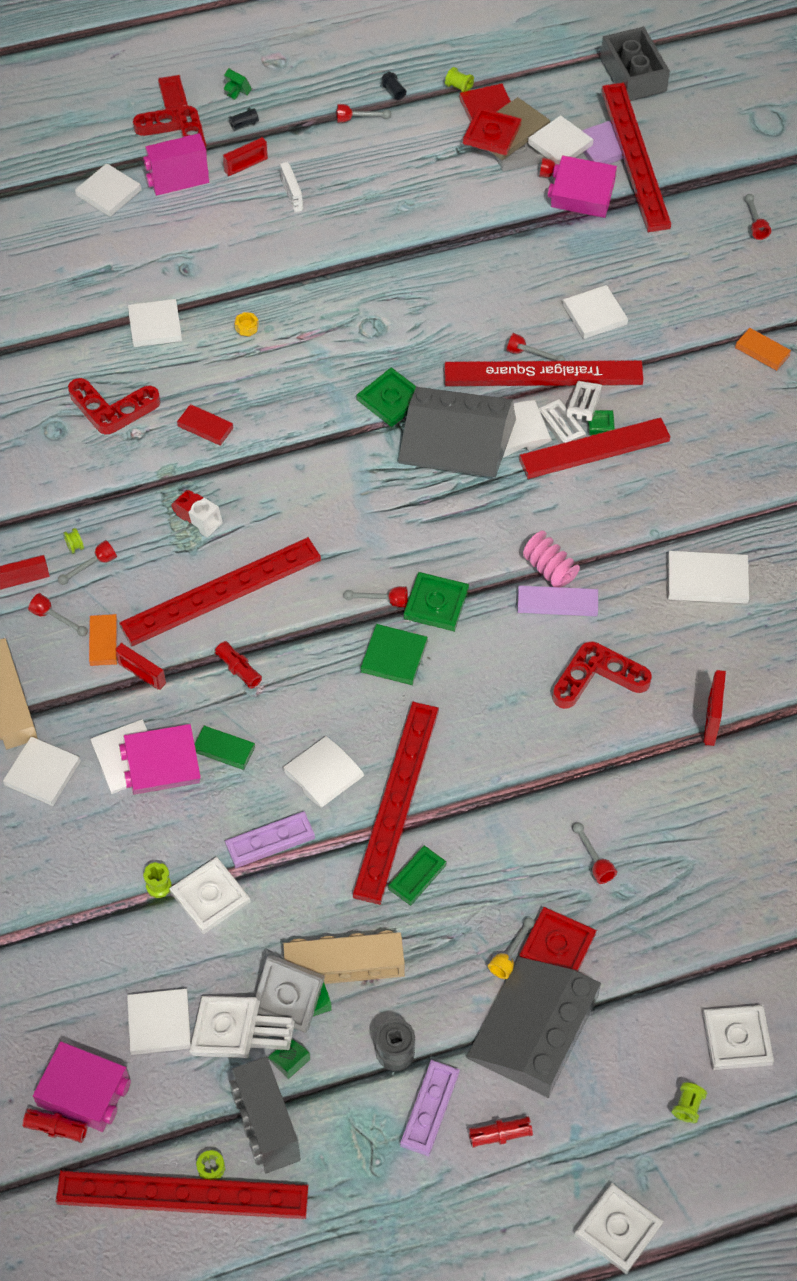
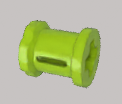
M452 67L445 78L446 86H454L460 89L461 92L471 90L474 83L473 75L463 74L456 67Z
M157 862L149 864L143 874L146 890L154 898L165 897L170 892L169 888L172 887L168 867L163 863Z
M684 1082L680 1087L682 1093L678 1105L673 1107L672 1114L684 1122L697 1123L699 1119L697 1113L701 1101L706 1099L707 1091L699 1085Z

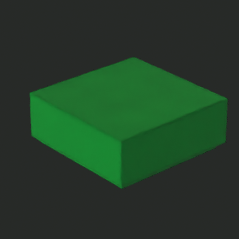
M595 410L592 421L588 420L589 436L615 429L613 410Z

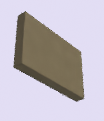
M519 97L515 98L497 112L522 118L520 129L507 156L495 152L491 153L500 160H504L526 144L530 136L549 124L550 119Z

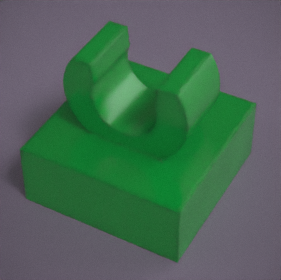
M228 68L224 74L228 82L224 87V90L228 92L227 96L233 100L239 96L240 92L248 96L252 87L247 78Z

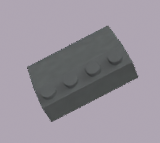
M416 387L408 408L398 458L399 464L496 478L516 421L513 399Z
M518 957L513 971L500 991L467 1055V1059L549 1098L599 997L601 982L572 969Z

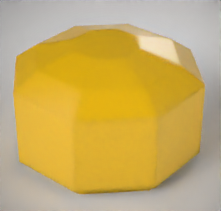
M243 312L236 316L235 330L241 336H251L257 333L259 320L254 313Z

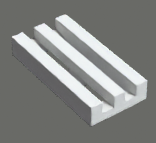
M288 162L280 163L281 181L294 213L302 211V192L292 168Z
M578 381L567 409V417L572 418L573 414H577V419L587 416V420L592 421L602 392V385ZM582 388H586L581 405L578 408L576 405ZM592 390H595L589 408L585 409Z
M560 399L539 408L546 426L560 444L586 437L585 431L573 416L572 418L567 417V408ZM556 407L559 413L563 416V418L575 432L574 434H572V432L566 426L565 421L556 413V411L553 408Z
M257 1016L255 1026L283 1027L286 1029L255 1027L253 1035L284 1037V1040L252 1038L250 1048L289 1050L294 1020L287 1017Z

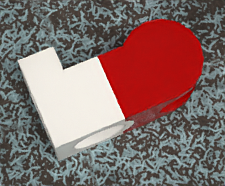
M186 490L171 504L173 511L182 520H187L199 528L200 533L207 538L223 524L219 506L190 490Z

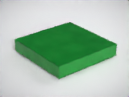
M391 367L356 394V400L390 427H393L407 416L409 404L417 386Z
M418 572L404 612V619L455 632L469 591V584Z
M376 624L361 665V673L413 686L428 637Z

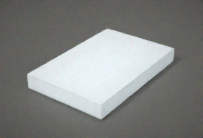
M669 551L668 600L748 604V555Z

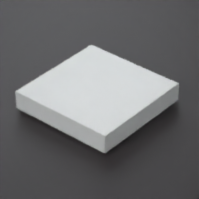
M560 115L530 136L528 144L548 159L553 160L556 164H560L562 155L576 158L593 145L594 139Z
M106 163L76 188L75 193L76 196L111 217L142 189L141 184Z
M607 285L563 299V306L583 339L627 325L628 323L627 316Z
M176 299L128 305L134 347L182 341Z
M30 737L4 778L3 783L9 788L54 806L81 760L79 756Z
M215 857L169 888L170 893L202 934H205L250 903V897L218 857Z
M187 989L127 995L131 1055L190 1049L191 1035Z
M202 996L189 1052L193 1056L248 1058L260 1001L253 997Z
M763 1005L704 1010L703 1017L713 1070L773 1065L774 1059Z
M612 1183L577 1229L575 1236L627 1274L664 1221Z

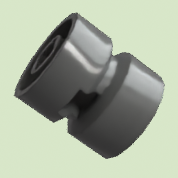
M389 1019L383 1022L377 1030L376 1055L380 1065L385 1069L401 1071L409 1067L413 1062L415 1056V1032L411 1025L404 1020Z

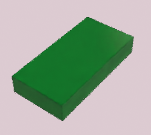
M205 725L195 742L196 754L245 770L255 749V743Z
M424 845L388 885V890L411 906L446 867L447 861Z

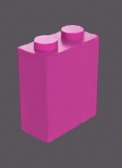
M200 133L145 146L147 156L143 157L146 171L149 170V173L145 174L148 187H153L156 196L209 183L206 148Z
M562 155L560 164H556L554 168L553 178H556L555 183H550L548 197L551 198V207L606 218L616 181L617 166Z
M191 724L124 735V744H119L121 760H127L129 770L124 771L126 788L132 787L133 795L200 783L201 777Z
M60 1041L33 1094L36 1105L40 1108L62 1114L63 1117L73 1121L87 1123L88 1127L103 1132L106 1125L112 1124L118 1109L116 1105L120 1096L124 1097L127 1094L131 1080L125 1066Z

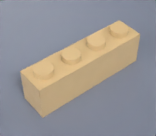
M3 638L0 639V741L3 740L5 748L8 750L26 744L30 737L38 738L6 639Z
M387 930L381 931L376 935L355 933L344 938L324 936L319 940L294 939L289 943H283L284 959L286 961L324 975L325 984L405 977L401 932L394 933Z

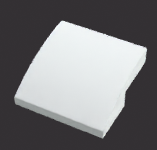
M535 400L514 403L516 421L503 458L525 447L530 452L552 441Z
M143 719L90 739L111 794L127 789L124 771L129 770L127 760H121L119 744H124V735L147 731Z
M327 736L283 767L286 776L302 787L305 796L320 808L364 776L357 764Z

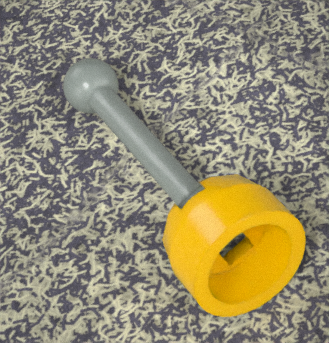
M528 917L524 920V927L506 954H497L488 964V969L496 977L508 979L512 973L514 961L511 956L527 931L534 927L535 921L533 918Z

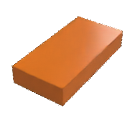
M750 327L736 342L735 347L776 371L791 354L790 349Z
M117 614L90 616V666L117 665L115 650L117 648Z

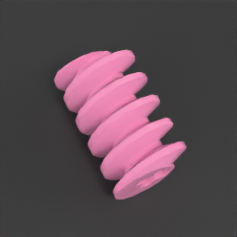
M541 530L528 541L524 548L523 556L526 560L530 561L533 567H537L540 574H544L547 581H551L553 587H563L574 580L580 570V566H573L574 560L572 558L566 559L567 553L565 551L559 552L560 546L558 544L552 545L554 540L551 537L546 538L547 533Z

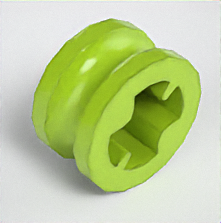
M73 528L70 533L63 532L64 540L71 554H74L76 549L84 550L82 539L76 528Z
M209 1150L203 1152L198 1157L196 1165L201 1179H221L225 1172V1163L220 1153ZM210 1160H216L218 1169L215 1172L213 1169H211V1173L206 1172L204 1163L208 1161L210 1164Z

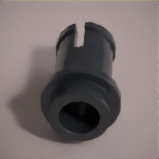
M386 72L381 78L382 86L389 90L395 100H401L405 97L407 90L400 84L395 73Z
M247 108L245 112L228 117L233 131L250 124L254 126L259 121L255 108Z

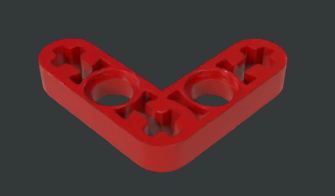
M181 106L140 113L134 116V132L140 136L180 130L182 137L190 136L187 132L197 131L200 133L207 155L206 141L199 114L195 107ZM190 116L191 122H187L186 117ZM162 119H170V120H171V121L168 122V123H162V122H160Z
M76 378L68 385L71 400L101 434L105 435L115 433L155 410L160 405V394L154 386H144L109 406L86 379ZM77 389H80L81 391H84V392H85V397H84V398H83V394H82L79 390H77ZM91 403L100 404V406L94 410L87 408V406ZM133 407L134 411L126 414L122 412V409Z
M586 642L580 647L555 685L553 702L562 709L573 707L595 673L635 693H643L649 689L652 674L645 666L597 642ZM594 652L596 656H592L587 665L585 663L587 654L590 655ZM616 662L623 669L619 672H613L608 668V665ZM627 669H629L630 673H628L627 677H625ZM575 670H580L585 673L586 677L577 680L571 676V673ZM639 676H641V677L644 678L643 680H640L639 682L634 681L635 678L637 679V678H639ZM568 685H570V696L562 698L561 694H565Z

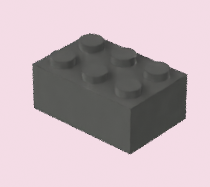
M644 26L602 37L600 57L615 84L624 82L630 100L667 91L670 70Z
M266 1056L233 1068L234 1080L229 1081L232 1090L231 1094L236 1109H239L246 1137H250L251 1151L256 1165L262 1164L267 1174L301 1161L298 1139L268 1057Z

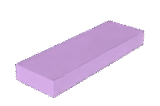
M519 586L518 613L597 616L598 589Z
M305 811L227 839L225 840V845L236 869L315 839V834Z
M431 1060L400 1147L428 1157L430 1156L460 1074L459 1069Z

